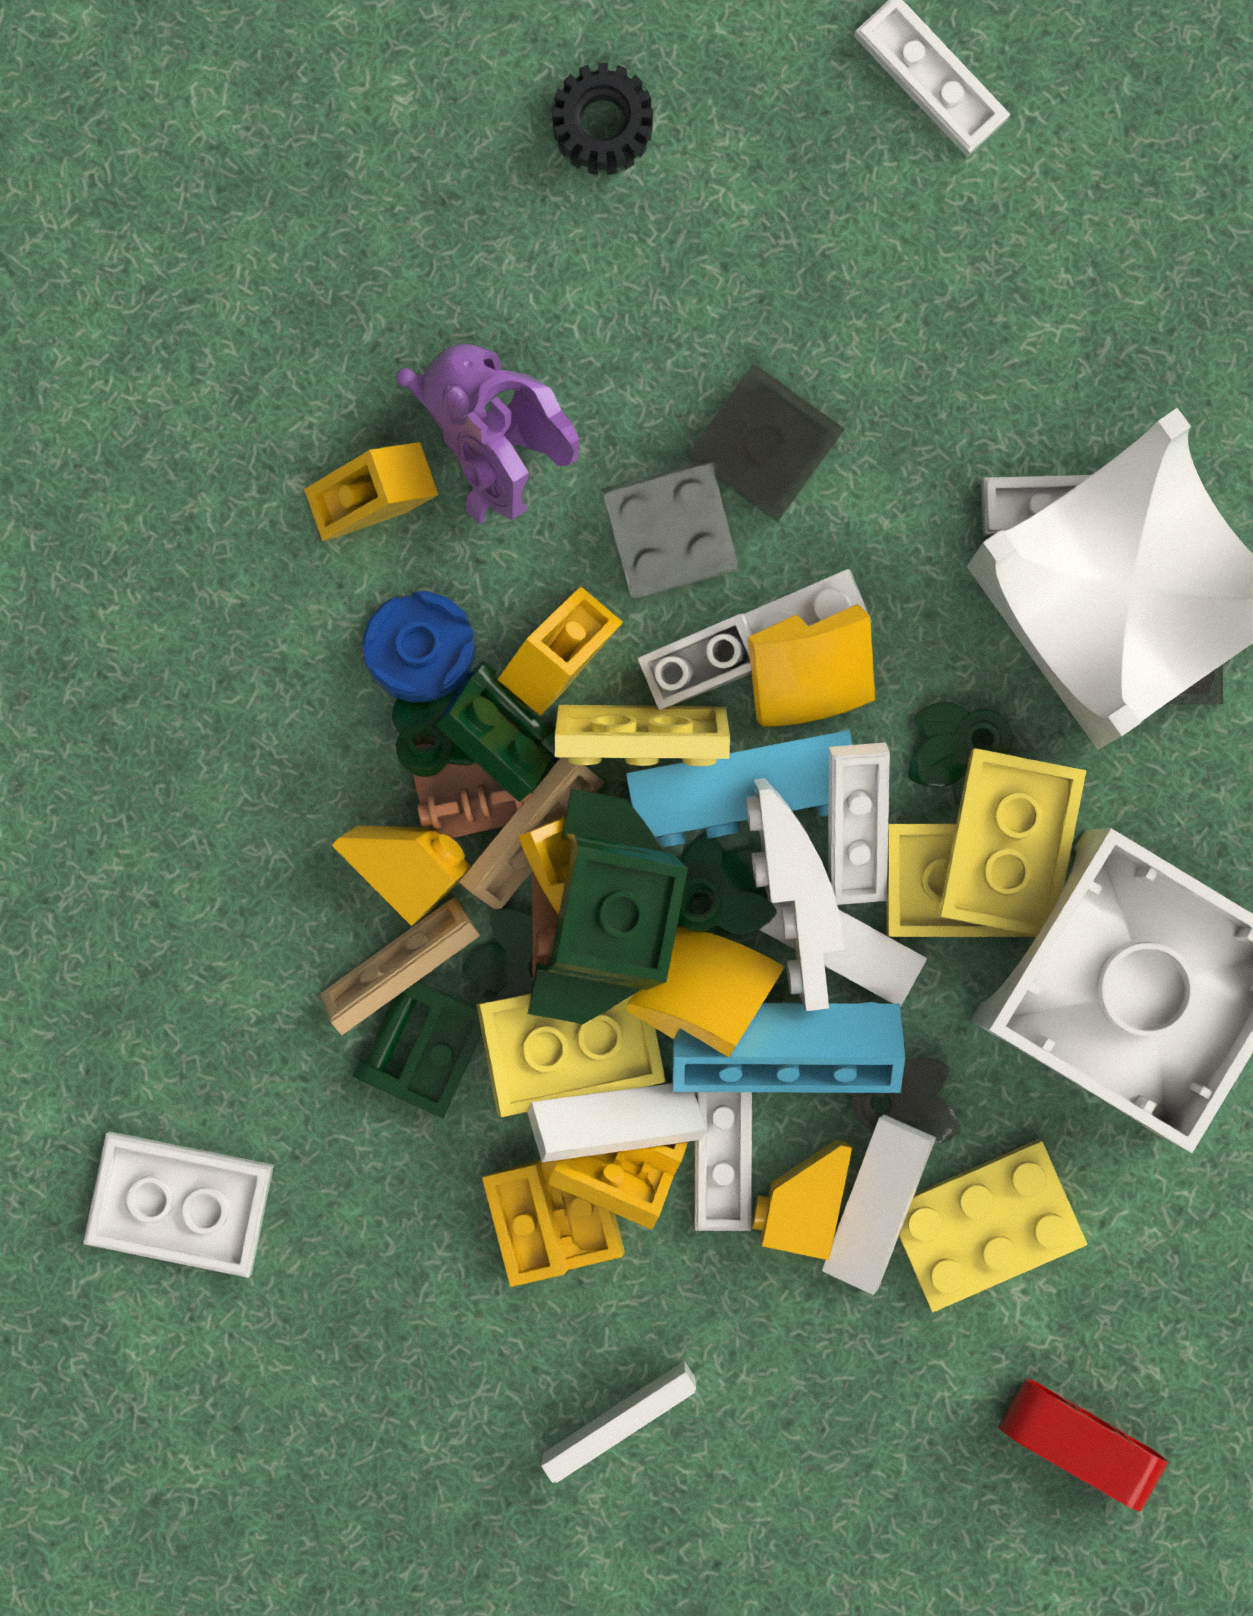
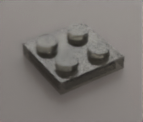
M753 364L688 453L687 458L778 523L843 434L845 428L760 367Z
M710 459L601 489L631 600L740 570L714 467Z

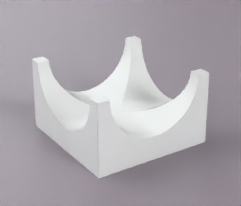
M1178 408L1158 420L1155 425L1131 446L1068 493L1022 523L1006 531L1001 529L985 540L967 565L971 574L1097 750L1132 730L1170 700L1253 644V553L1229 527L1205 490L1189 451L1188 432L1191 426Z
M1112 828L1085 830L1074 847L1076 851L1075 861L1066 885L1038 936L1002 986L990 998L980 1003L970 1021L1104 1100L1158 1136L1193 1153L1253 1053V914Z

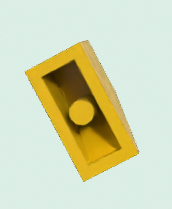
M420 442L370 449L304 489L322 541H328L405 514L439 495Z
M580 586L524 641L497 680L541 716L570 686L617 631L623 621Z
M358 825L339 837L332 844L345 860L411 926L429 913L472 867L464 859L465 854L455 840L448 835L439 834L434 828Z
M834 1140L772 1181L767 1197L757 1196L752 1218V1229L760 1230L759 1239L763 1247L825 1260L830 1259L852 1147L847 1141Z

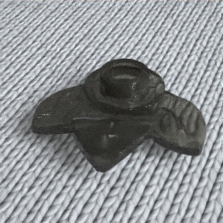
M918 1057L905 1059L901 1092L885 1093L890 1098V1106L883 1113H875L870 1108V1100L877 1093H852L851 1107L853 1114L863 1126L871 1129V1136L874 1133L878 1119L882 1115H887L936 1137L934 1144L946 1142L961 1131L960 1123L954 1111L942 1098L936 1096L945 1083L950 1070L948 1066L940 1061Z

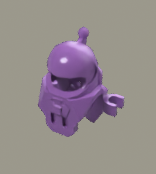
M460 343L439 353L432 360L423 375H416L413 370L402 368L397 372L396 380L400 386L408 388L426 407L432 420L443 431L445 444L453 450L461 464L466 482L473 487V490L466 499V511L480 525L486 521V511L491 507L499 514L513 520L527 511V505L522 501L521 496L529 478V472L513 445L545 453L557 466H569L578 461L579 437L573 423L562 412L550 387L528 374L501 370L503 364L498 355L489 349ZM508 389L515 390L513 399L508 406L498 397L492 399L497 393ZM490 401L491 409L490 412H487L485 406Z

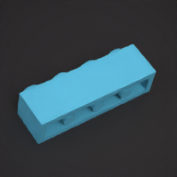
M850 730L730 753L729 759H717V762L710 766H691L682 762L626 773L632 807L663 847L684 844L683 832L703 828L706 830L707 839L740 833L739 821L748 820L746 797L755 796L754 779L765 778L784 798L793 812L816 807L818 817L828 816L829 747L852 745Z
M875 1002L861 1004L829 1003L828 1009L806 1011L803 1003H763L730 1058L680 1029L675 1038L672 1039L673 1092L900 1093L905 1064L900 1004H878Z

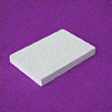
M108 1132L105 1136L83 1244L249 1278L252 1275L274 1165Z

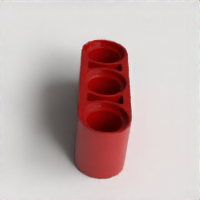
M1027 1377L998 1426L1004 1434L1017 1443L1138 1512L1142 1511L1169 1464L1165 1457L1152 1448Z

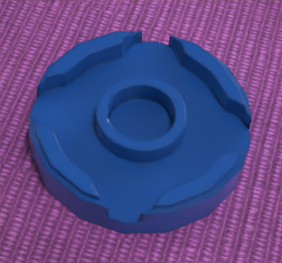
M428 591L412 592L410 596H404L400 599L396 596L384 602L370 617L363 635L364 659L375 683L390 696L412 703L435 701L455 691L469 674L476 656L474 633L464 611L447 597Z

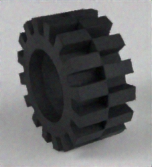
M598 63V70L590 72L589 65L579 68L580 76L574 78L570 74L564 80V89H558L555 94V106L552 107L554 137L558 141V147L564 157L568 155L571 159V164L579 169L583 165L588 167V173L598 175V169L607 170V175L617 174V167L624 165L627 170L633 166L634 158L637 155L642 157L647 150L648 140L651 141L653 131L651 97L648 90L643 91L642 81L636 75L632 78L627 76V68L618 65L615 72L608 70V63ZM600 100L610 101L622 110L625 122L621 131L614 137L596 139L587 134L581 125L582 113L593 102Z

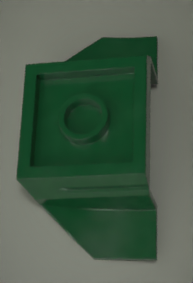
M571 788L561 839L573 841L550 963L549 965L537 963L527 1014L584 1024L642 989L648 990L667 982L688 868L673 854L667 853L626 799Z

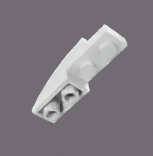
M847 569L745 614H738L637 659L659 710H662L750 675L751 665L747 637L796 614L808 626H811L856 604L861 606L867 613L868 611L851 570Z
M765 778L754 779L755 796L746 797L749 830H759L762 851L752 853L754 880L756 887L765 886L771 903L790 901V905L780 906L784 939H794L796 960L786 961L790 994H800L806 1011L828 1009L829 1003L823 953L846 950L842 921L834 891L817 851L794 812Z

